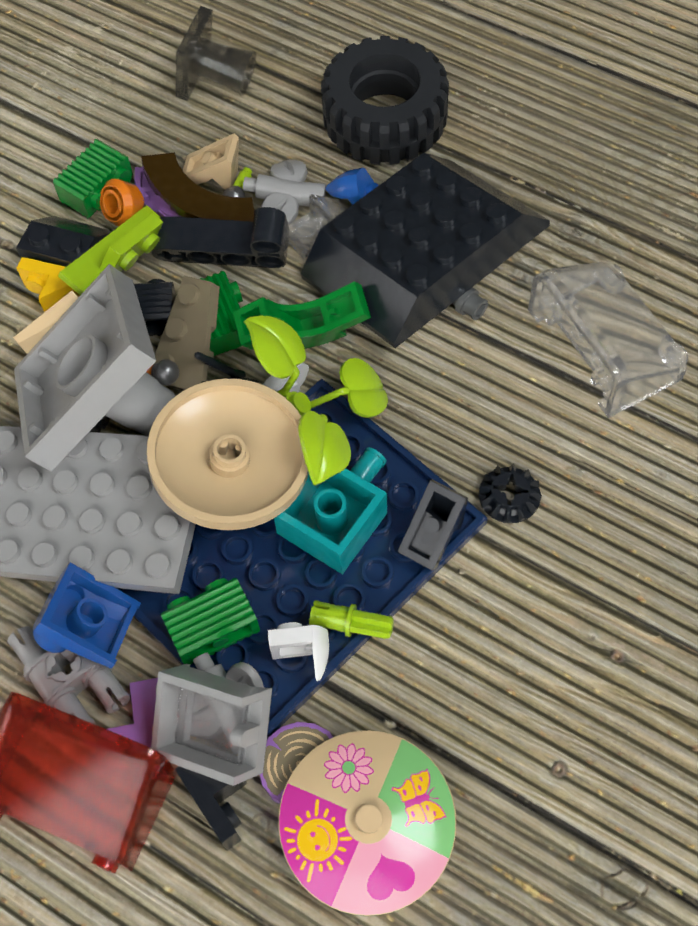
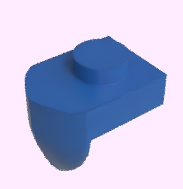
M358 168L340 174L325 189L331 196L348 199L353 205L379 185L374 183L365 168Z

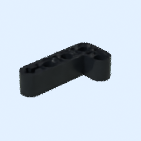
M271 207L257 208L254 211L253 222L160 217L163 221L157 234L160 240L152 250V255L155 258L168 262L280 268L286 265L290 230L286 214L279 209Z

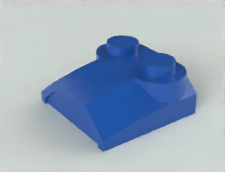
M70 562L45 601L34 623L33 636L37 644L46 651L60 653L69 650L91 661L112 668L117 661L115 658L131 620L140 607L141 602L113 586L95 581L94 575Z

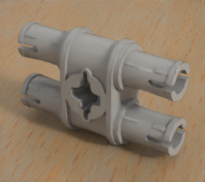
M29 626L17 629L25 644L14 633L8 637L7 643L13 648L25 666L23 669L24 678L26 681L32 682L44 700V708L50 712H56L72 739H78L85 735L77 724V720L88 732L96 724L77 698V695L88 686H91L105 706L107 713H114L120 709L111 697L112 694L116 696L123 706L129 702L130 695L112 673L113 667H106L69 650L60 653L46 652L35 641L33 631ZM70 664L73 671L66 675L64 667Z

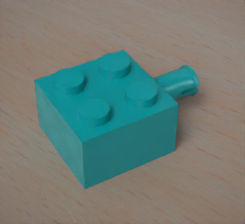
M367 447L350 471L345 468L340 473L318 485H313L308 474L306 483L296 500L283 513L274 518L277 534L343 575L387 514V493L371 484V481L380 469L385 466V457L377 450Z

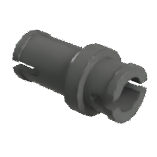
M472 287L452 304L459 314H467L473 320H478L485 313L488 307V300L481 298L479 292Z

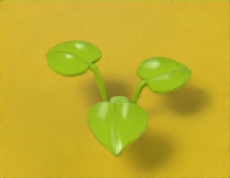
M271 316L249 317L244 323L250 332L252 345L259 362L270 375L281 379L289 377L284 387L277 392L284 396L301 415L298 431L303 456L313 485H318L340 473L348 466L351 459V449L344 431L338 424L328 422L325 414H318L310 410L347 394L350 408L355 414L365 418H372L382 413L387 407V393L383 389V384L374 369L359 358H350L341 365L339 375L344 385L343 388H339L312 401L302 392H289L300 375L297 366L306 359V352L301 338L290 325L280 319Z

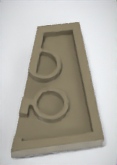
M183 276L155 353L156 362L154 364L162 359H169L178 366V379L175 383L167 386L184 391L196 384H200L202 381H207L209 365L196 359L194 354L201 352L212 358L214 356V353L210 351L211 333L216 329L220 287L210 281Z

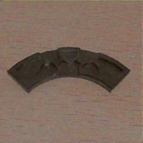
M175 152L141 156L144 174L156 196H160L170 205L172 211L181 217L253 222L255 209L252 197H229L200 187L183 172L178 164Z

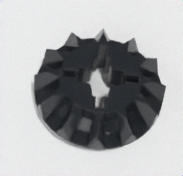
M514 464L503 468L497 465L492 472L484 475L479 487V501L482 508L490 517L503 523H519L530 518L537 511L542 496L539 480H535L531 476L529 469L524 471L516 468ZM509 482H513L515 492L521 493L515 494L511 505H507L506 493L501 492L506 490Z

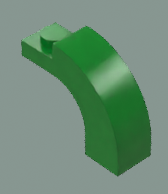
M355 281L310 302L284 305L261 297L232 312L241 346L252 350L254 348L250 332L244 323L249 317L271 316L284 321L297 332L305 349L320 346L347 336L346 329L371 318L362 285Z

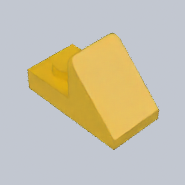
M25 257L21 258L16 267L25 288L33 293L40 294L39 302L44 312L70 291H73L78 298L80 297L76 291L58 277L59 272L66 267Z

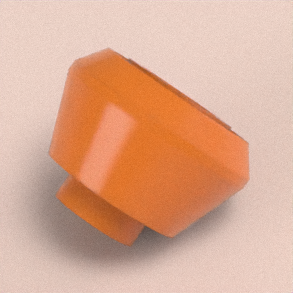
M120 179L107 181L100 192L99 202L101 211L105 218L116 226L123 224L144 206V197L139 188Z

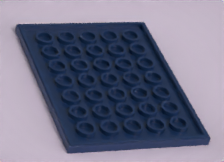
M320 379L304 394L312 401L335 391V389L325 380ZM339 396L316 406L310 411L325 414L328 422L338 424L344 431L351 449V459L346 467L349 471L367 447L377 450L385 457V466L380 469L371 481V484L387 493V514L343 575L278 535L274 519L261 525L240 530H217L196 524L179 594L116 588L141 602L133 617L183 665L160 613L168 610L167 606L177 598L188 596L192 599L204 593L205 588L215 580L225 578L229 581L237 578L255 613L260 631L252 634L250 637H245L242 641H238L228 648H223L220 652H215L210 657L214 665L222 664L226 673L236 663H247L258 672L264 688H272L267 739L372 637L352 633L351 637H346L344 632L327 629L330 646L329 656L321 680L316 681L313 655L281 659L272 658L269 648L268 630L277 629L279 625L289 622L308 626L311 608L315 600L350 607L351 604H356L357 610L393 617L487 524L488 520L483 513L470 502H467L463 524L460 529L453 533L438 567L433 571L398 552L399 547L430 480L433 479L452 490L454 489L370 418L355 414L344 396ZM194 663L190 665L191 668L197 669Z

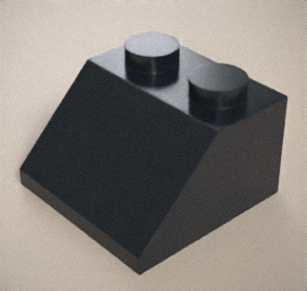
M51 216L31 220L16 249L20 258L25 257L67 267L112 231Z

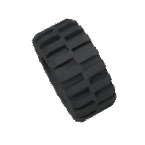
M380 36V39L372 40L371 37L362 39L361 44L356 45L353 43L344 49V53L339 52L324 71L323 80L321 81L324 127L327 129V135L335 144L337 143V148L345 154L352 153V158L361 162L364 159L370 160V163L374 165H380L381 162H389V165L399 164L400 160L406 159L408 162L417 158L419 152H427L433 147V143H436L442 136L443 128L446 127L449 80L447 79V72L439 62V59L431 51L426 52V48L417 42L411 44L408 39L399 37L398 40L390 39V36ZM377 95H394L407 100L401 104L388 107L374 106L363 102Z

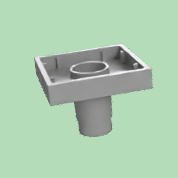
M110 264L14 368L25 457L51 472L104 416L127 428H132L144 436H149L157 415L175 397L171 390L161 385L156 378L146 372L156 362V358L132 279Z

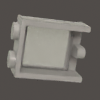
M189 664L159 671L156 685V703L150 756L232 786L262 774L264 771L272 688L252 687L191 668Z

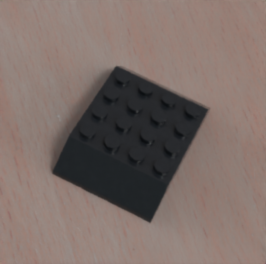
M422 153L323 226L316 237L300 274L303 280L323 295L336 291L354 281L361 284L371 318L361 323L391 346L397 348L465 292L548 228L550 220L455 162Z

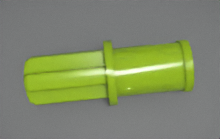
M315 600L310 612L309 625H317L326 629L344 632L346 637H351L352 633L387 639L392 635L394 620L391 616L357 610L356 604H351L350 607Z

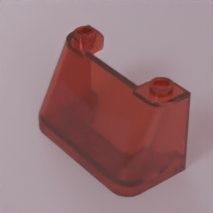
M10 692L0 711V820L2 816L14 818L79 846L95 855L91 862L93 865L113 874H116L119 867L132 872L177 775L171 763L163 754L146 745L27 696Z

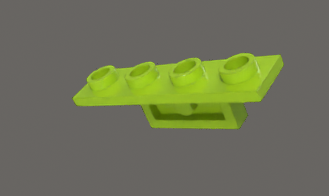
M146 205L60 271L58 277L81 295L109 264L120 272L129 270L143 253L148 254L160 240L157 234L163 221L156 212Z

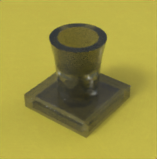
M200 6L176 52L175 97L188 101L200 76L219 83L240 96L245 94L250 84L256 63V51L238 49L211 41L212 9Z

